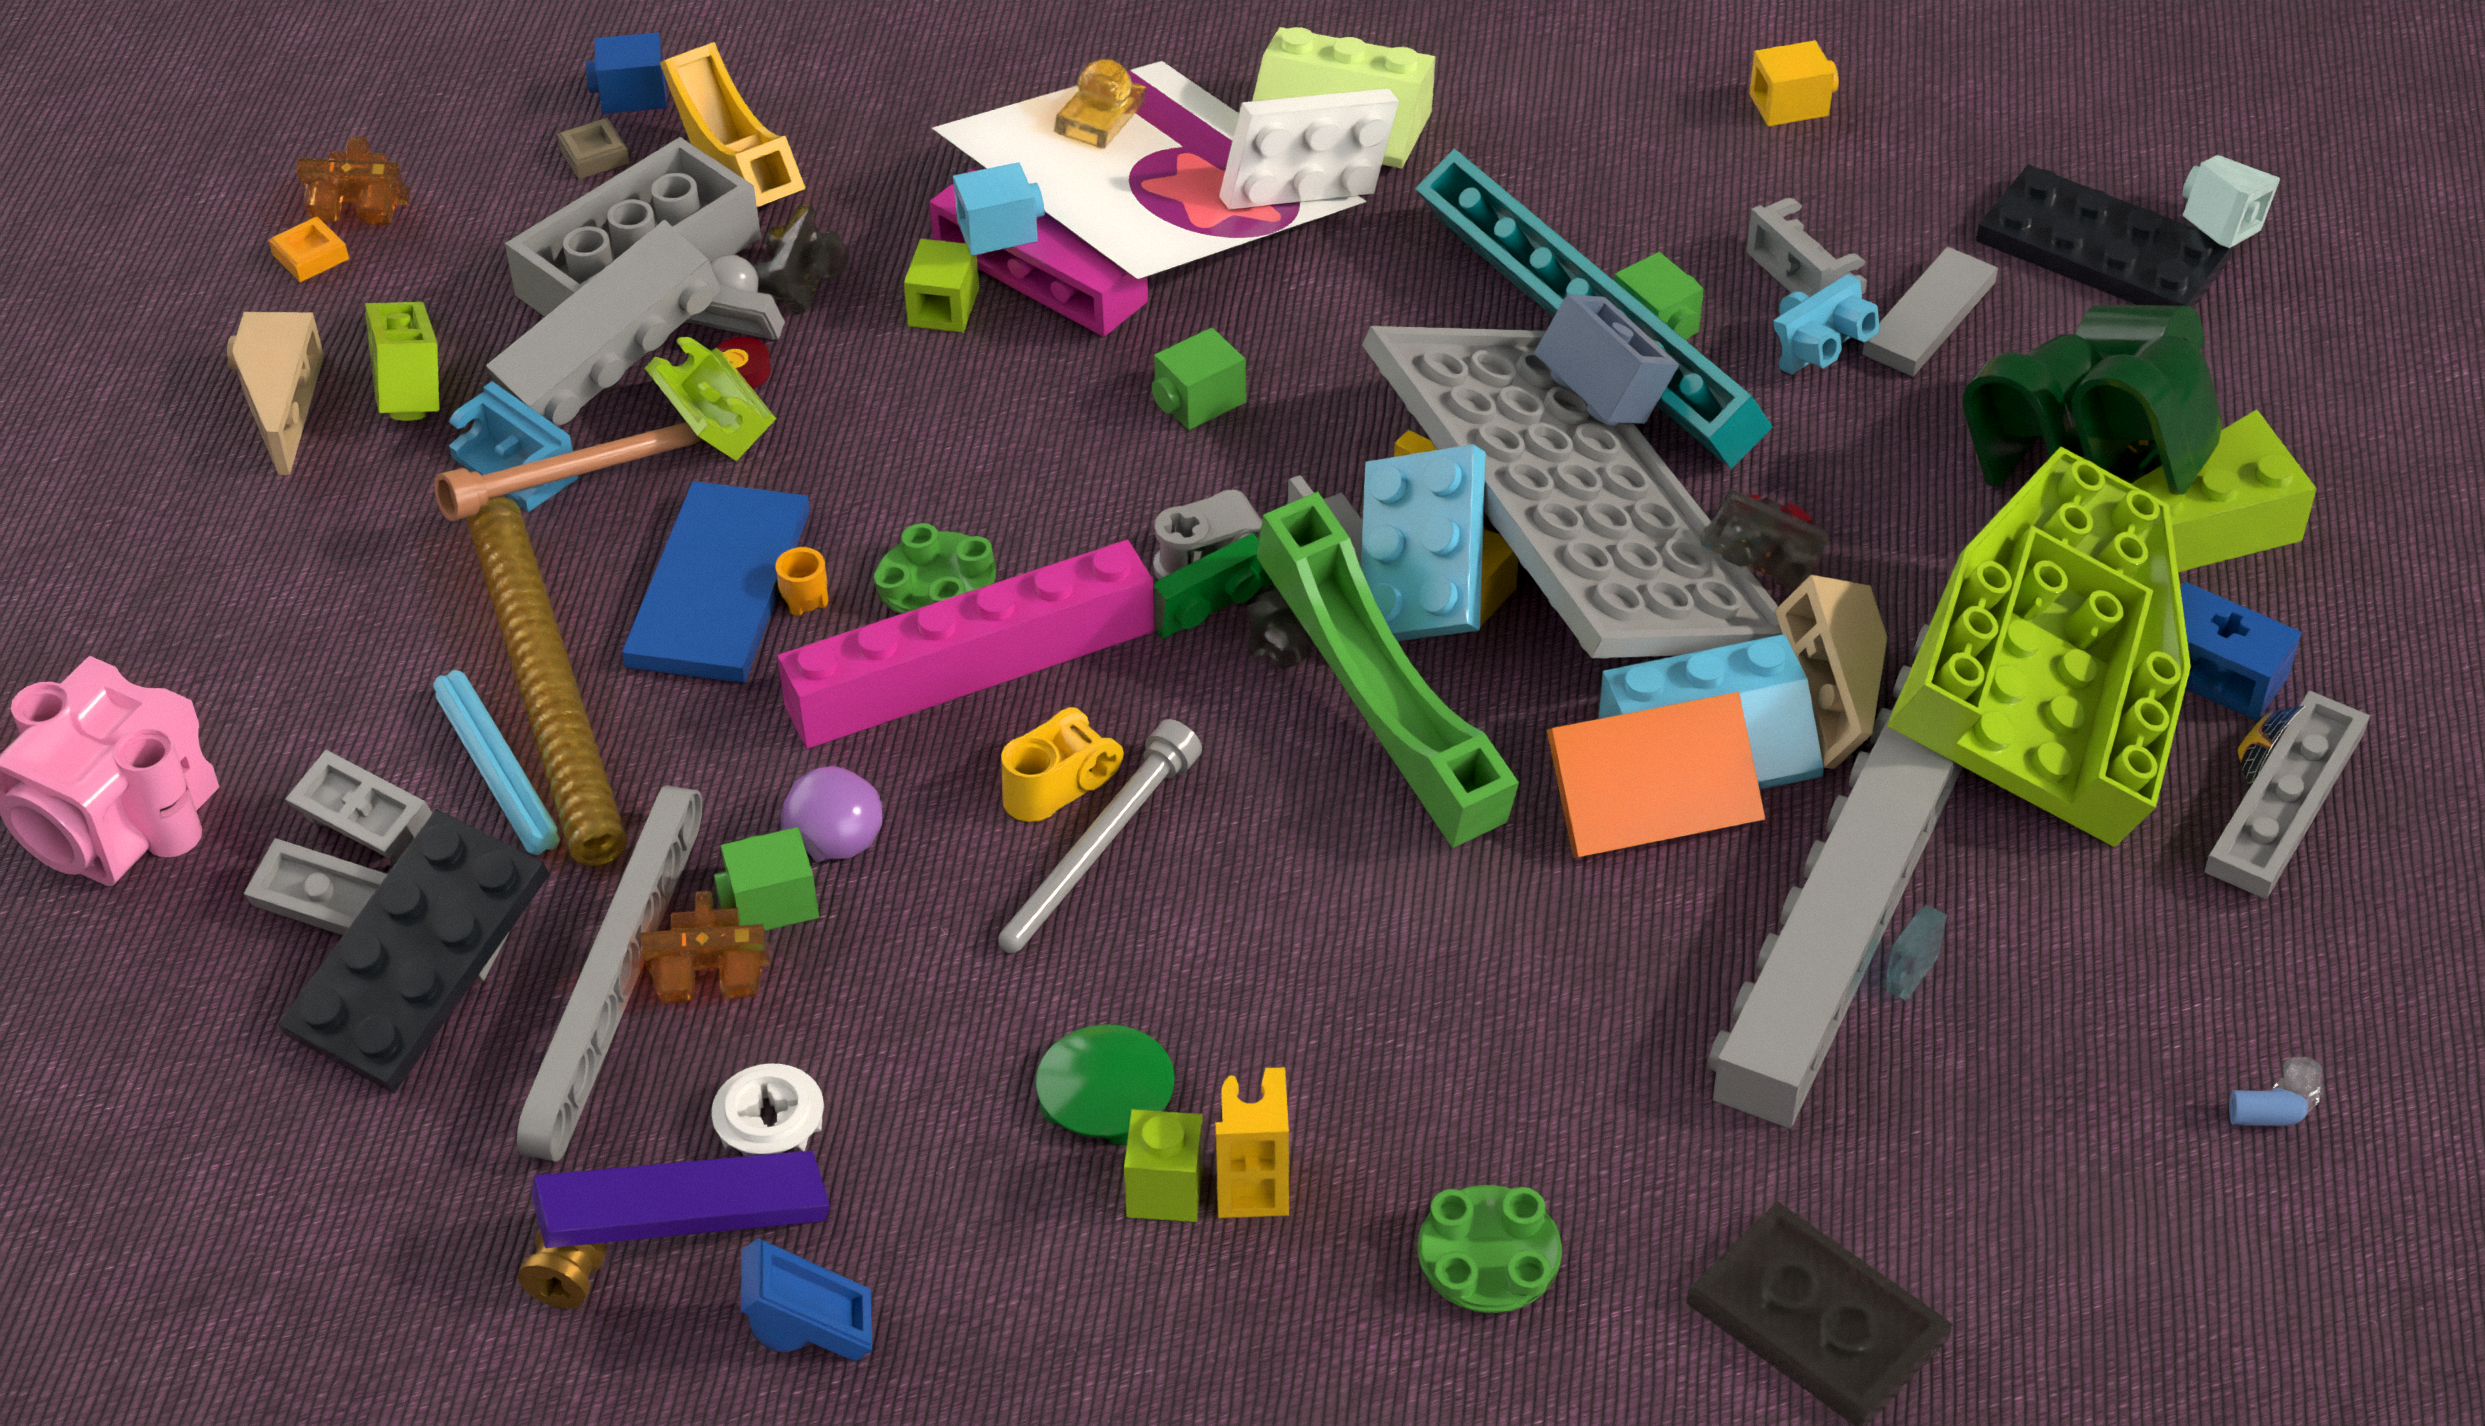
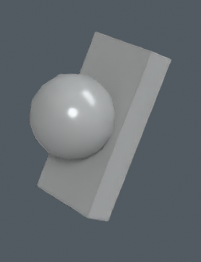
M722 255L711 261L710 264L721 292L712 299L705 310L692 315L685 322L771 340H779L785 321L772 295L758 293L756 269L747 260L737 255Z

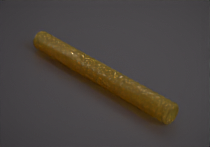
M498 496L490 498L487 505L480 507L476 515L467 517L468 528L471 532L473 544L475 545L488 592L491 596L492 605L495 609L496 618L499 622L518 688L520 689L534 740L537 743L539 756L541 757L547 781L550 785L569 852L577 863L586 866L605 864L617 858L625 850L628 842L626 832L618 813L616 801L613 798L612 789L604 770L602 758L599 755L598 746L595 742L588 716L586 715L584 703L581 700L580 691L572 672L571 663L568 660L567 651L564 647L557 621L555 620L554 611L551 607L540 569L538 568L537 559L534 556L533 547L526 531L520 507L514 500L507 497Z

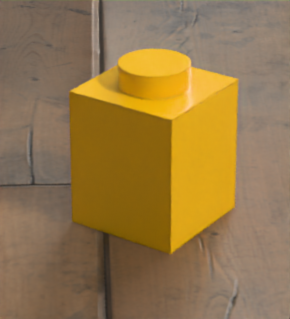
M1816 40L1754 51L1749 94L1767 126L1829 116L1832 93L1838 89V73L1834 62L1826 59Z

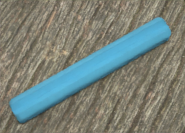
M452 670L447 676L439 675L433 683L436 699L525 849L533 855H540L546 849H554L560 841L555 822L468 678L463 672L458 670Z

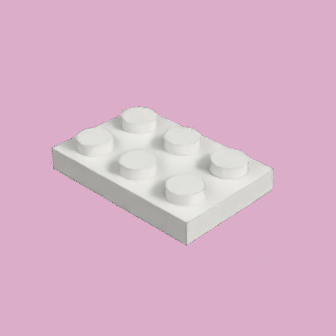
M1388 88L1242 102L1219 197L1228 209L1374 194L1399 100Z

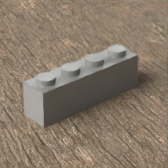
M664 219L489 362L486 367L497 385L558 427L571 421L577 415L580 408L601 390L618 382L624 372L647 352L659 348L666 341L669 334L688 318L705 310L712 299L721 292V288L709 259Z

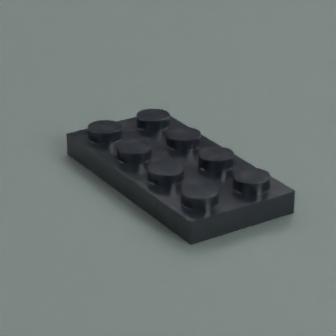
M2029 164L1980 221L1976 235V242L2136 305L2190 306L2194 308L2230 261L2233 247L2228 248L2218 244L2200 229L2185 225L2159 215L2153 210L2141 208L2110 196L2101 190L2089 188L2060 177L2049 170L2040 169Z
M435 809L278 1026L289 1038L395 1093L550 875L542 861Z

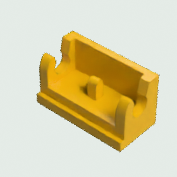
M1285 1067L1265 1068L1261 1084V1092L1264 1097L1256 1103H1245L1238 1099L1239 1085L1235 1076H1229L1223 1083L1221 1091L1222 1122H1215L1218 1218L1289 1216V1126Z

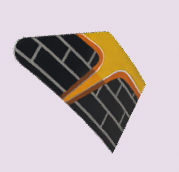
M2305 705L2267 713L2245 737L2237 751L2248 783L2254 782L2279 735Z

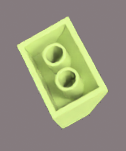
M1279 27L1263 54L1252 102L1389 88L1399 100L1382 165L1403 168L1432 112L1435 56L1417 53L1415 50L1407 47L1389 48L1368 44L1354 37L1336 38L1314 34L1310 30L1300 27L1289 29Z

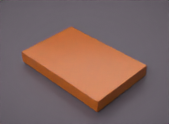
M1739 692L1547 730L1573 858L1765 820Z

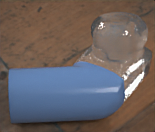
M2293 1057L2284 1063V1078H2281L2271 1091L2232 1090L2229 1100V1115L2232 1125L2290 1126L2299 1123L2322 1099L2324 1084L2320 1082L2322 1077L2321 1065L2311 1058Z

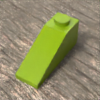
M365 303L374 392L379 413H390V418L395 420L412 421L424 418L425 412L439 411L437 340L424 303Z

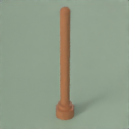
M687 422L485 475H480L477 471L469 472L465 468L440 473L436 476L434 483L435 496L445 518L449 521H455L476 515L479 512V508L486 506L490 498L698 443L701 438L696 435Z

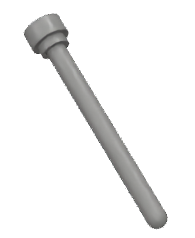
M1165 719L1151 733L1145 742L1146 750L1143 754L1145 762L1001 931L998 942L1002 950L1007 953L1020 951L1164 778H1173L1176 774L1181 775L1187 772L1202 753L1200 740L1190 728L1179 721Z

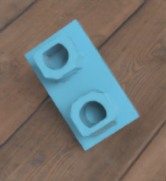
M1846 274L1811 297L1803 292L1795 291L1781 300L1779 306L1780 316L1773 320L1774 329L1782 345L1779 368L1791 375L1810 363L1824 369L1838 359L1842 351L1841 343L1852 337L1861 342H1866L1879 333L1878 307L1874 303L1862 299L1859 278Z

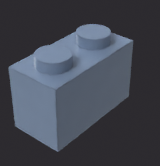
M1567 294L1534 352L1551 369L1550 376L1555 382L1564 388L1575 391L1588 404L1586 409L1590 415L1600 422L1611 426H1616L1618 423L1645 424L1679 366L1672 357L1607 298L1598 296Z

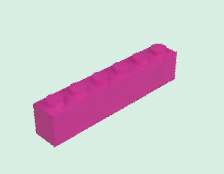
M1127 539L779 654L777 658L785 708L806 749L1152 633L1155 631L1153 578Z

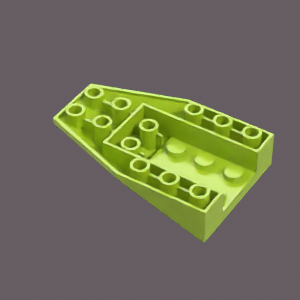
M2060 447L1960 553L1887 727L2105 843L2116 847L2156 808L2191 668L2169 504L2107 472L2094 463Z

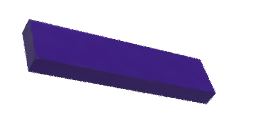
M813 1150L534 1175L531 1195L545 1248L826 1221L830 1207Z

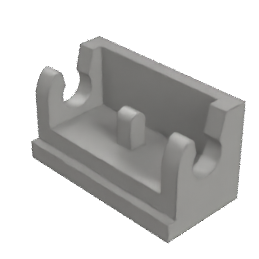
M1785 198L1764 208L1759 205L1751 209L1747 253L1791 293L1798 291L1811 297L1846 274L1854 276L1850 271L1857 270L1866 263L1857 254H1848L1836 260L1816 240H1813L1803 231L1804 225L1798 219L1786 221L1784 219L1786 215L1794 214L1802 208V205L1793 198ZM1861 275L1854 276L1860 279L1861 293H1865L1867 280Z
M328 750L322 753L285 799L289 806L300 811L308 821L318 826L327 825L377 853L390 858L393 865L396 864L432 815L430 808L424 800Z

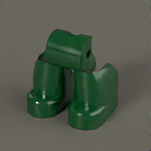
M2093 305L2085 312L2075 334L2059 335L2034 348L2027 355L2016 352L2003 353L1994 356L1986 362L1968 383L1962 397L1964 414L1986 484L1988 486H2000L2038 437H2044L2049 457L2060 447H2063L2081 458L2085 456L2086 460L2107 472L2111 471L2133 440H2152L2156 442L2170 493L2183 495L2217 447L2222 427L2221 413L2208 364L2200 351L2205 344L2203 326L2197 312L2190 306Z

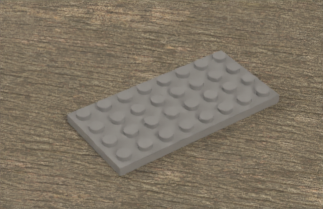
M1370 326L1362 346L1378 366L1380 373L1389 381L1406 404L1407 410L1414 415L1428 434L1435 448L1441 450L1474 444L1486 452L1484 512L1490 519L1491 524L1499 531L1519 558L1521 565L1530 573L1549 599L1551 606L1557 610L1577 637L1581 647L1588 652L1591 658L1676 656L1782 635L1775 610L1778 608L1777 604L1633 423H1618L1616 426H1611L1600 422L1589 414L1586 409L1588 404L1575 391L1564 388L1551 378V369L1534 354L1546 331ZM1712 543L1722 547L1723 554L1713 550Z

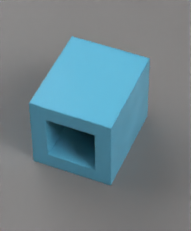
M1020 162L953 176L957 222L971 256L1038 241L1036 218L1044 216L1043 198L1038 183L1029 184Z

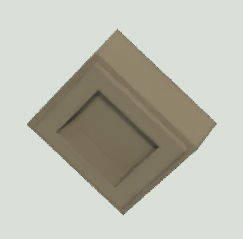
M608 118L557 134L559 149L578 180L630 163L627 147Z

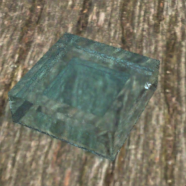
M1928 905L1919 909L1892 946L1885 982L1887 986L1886 991L1908 1001L1939 957L1947 914Z

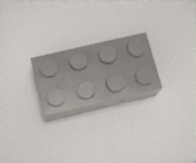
M679 137L506 242L505 247L515 296L546 317L664 219L708 258L709 262L722 255H735L761 238L754 185Z

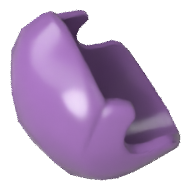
M835 766L812 769L797 779L792 785L782 806L780 817L781 829L783 831L799 827L805 849L816 862H821L826 858L850 859L869 848L874 842L882 826V802L876 789L852 771Z

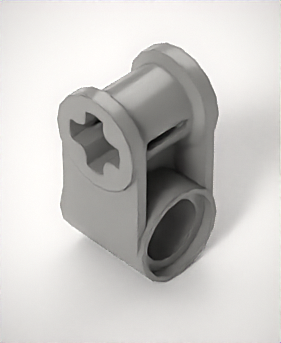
M1232 489L1222 491L1207 499L1184 506L1171 507L1162 511L1157 516L1154 525L1156 539L1160 542V550L1155 555L1153 562L1155 577L1159 580L1187 566V562L1191 561L1193 563L1252 533L1259 539L1262 519L1247 497L1241 491ZM1173 525H1175V533H1171Z

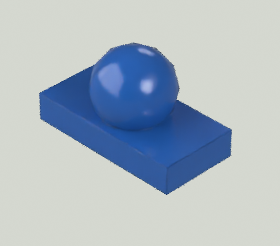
M759 1238L741 1250V1312L748 1315V1321L754 1338L767 1349L788 1353L805 1347L808 1342H811L855 1362L872 1351L870 1288Z

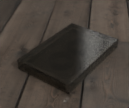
M1778 1201L1688 1289L1686 1302L1687 1305L1854 1426H1867L1950 1338L1953 1326L1950 1321Z

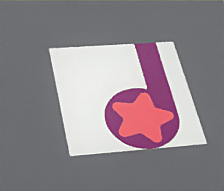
M1163 61L932 128L986 169L1020 162L1029 184L1037 182L1040 187L1044 211L1136 279H1141L1367 202L1356 195L1228 209L1219 195L1239 113Z

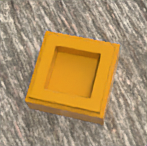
M314 217L268 240L272 255L300 283L349 259L346 244L318 217Z

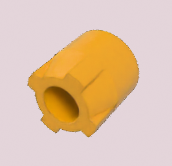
M798 547L781 554L776 561L775 568L781 598H784L789 606V613L794 616H801L803 612H810L817 608L824 609L829 599L825 560L821 553L812 548Z

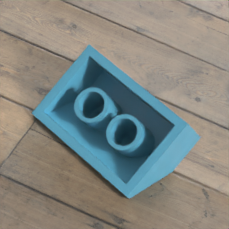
M1785 634L1603 671L1599 719L1739 692L1759 790L1823 776L1824 767L1808 679Z

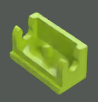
M680 337L677 339V343L685 353H689L688 359L683 364L672 366L668 360L655 356L645 367V370L698 437L737 461L776 418L722 351L717 348L710 351L690 337Z

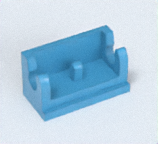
M493 381L483 387L484 392L458 408L449 420L451 425L460 429L474 419L472 428L455 439L449 445L451 458L471 472L477 471L480 475L573 452L569 434ZM578 475L505 494L504 496L525 511L530 512L577 480Z

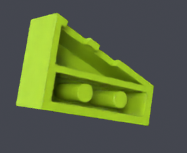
M2257 409L2221 430L2217 447L2183 495L2170 493L2162 466L2131 483L2133 486L2169 504L2178 572L2302 541L2317 490Z

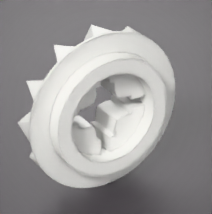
M774 1063L752 1066L732 1076L717 1092L712 1105L713 1126L720 1136L725 1150L735 1148L741 1151L744 1156L778 1154L793 1147L805 1151L808 1137L812 1133L822 1130L823 1096L817 1083L800 1069ZM764 1098H769L770 1106H774L777 1113V1123H774L772 1127L763 1125V1120L760 1117L761 1108H764L762 1101Z

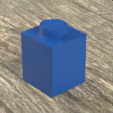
M659 32L595 38V60L586 61V76L589 93H599L603 114L667 108L666 79L659 63L664 61Z

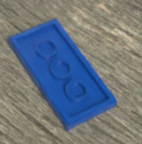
M692 481L623 648L624 667L745 683L780 592L775 568L776 561L781 554L797 547L810 513L808 495Z

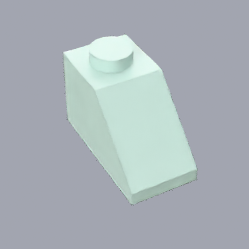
M2216 155L2202 162L2200 167L2195 165L2190 171L2182 192V197L2188 199L2183 216L2218 244L2231 248L2261 231L2280 178Z

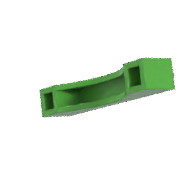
M1318 491L1264 514L1257 551L1258 561L1451 847H1457L1508 823L1519 782L1486 734L1465 722L1449 709L1429 688L1410 663L1374 600L1360 568L1350 537Z

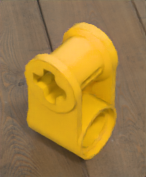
M1069 707L1061 710L1046 723L1024 736L1013 739L1004 747L1001 754L1004 809L1010 816L1021 821L1035 822L1049 818L1057 810L1088 791L1095 790L1106 784L1115 775L1122 763L1124 755L1122 746L1112 738H1102L1091 729L1088 717L1078 708Z

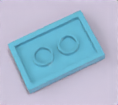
M1474 444L1365 462L1361 570L1378 608L1397 641L1480 630L1486 452Z

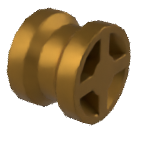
M539 1229L534 1241L537 1251L535 1254L526 1257L519 1269L517 1278L520 1285L528 1294L553 1307L571 1309L583 1305L591 1287L588 1276L601 1268L606 1257L607 1248L605 1243L545 1248L541 1230Z

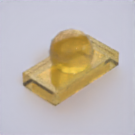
M1112 59L1093 61L1082 69L1077 82V93L1057 113L1054 132L1105 149L1144 104L1147 87L1131 82V77L1124 66Z

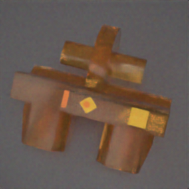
M351 136L348 140L346 151H330L328 159L299 158L296 173L305 188V209L311 219L318 217L325 223H334L339 220L342 202L357 203L356 212L361 221L369 225H389L396 205H408L411 190L409 186L404 185L402 182L398 163L387 162L386 153L370 152L365 136Z
M711 891L696 892L695 911L671 913L672 930L641 932V953L649 973L652 974L656 993L661 1003L688 1002L695 999V970L719 969L720 991L723 997L732 999L756 997L759 994L762 966L771 965L770 944L766 941L764 924L740 926L739 908L714 910Z

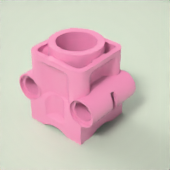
M92 656L84 660L61 684L38 682L27 686L12 700L11 712L20 735L0 754V815L13 837L30 854L45 865L62 873L82 874L104 885L113 886L147 850L153 855L164 858L176 857L187 853L197 845L202 836V826L197 810L219 788L213 765L204 758L200 749L198 738L199 722L192 700L165 688H145L128 682L116 667Z

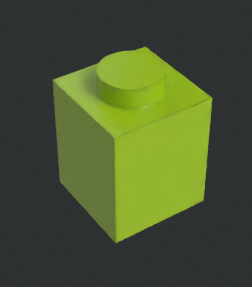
M920 238L904 281L908 326L964 333L979 291L977 255L971 256L967 244Z
M1132 1109L1124 1163L1127 1217L1197 1222L1204 1170L1203 1114Z

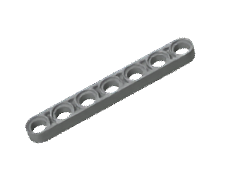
M665 785L661 788L524 1104L517 1130V1147L522 1156L558 1162L568 1147L696 840L702 818V796L698 790Z

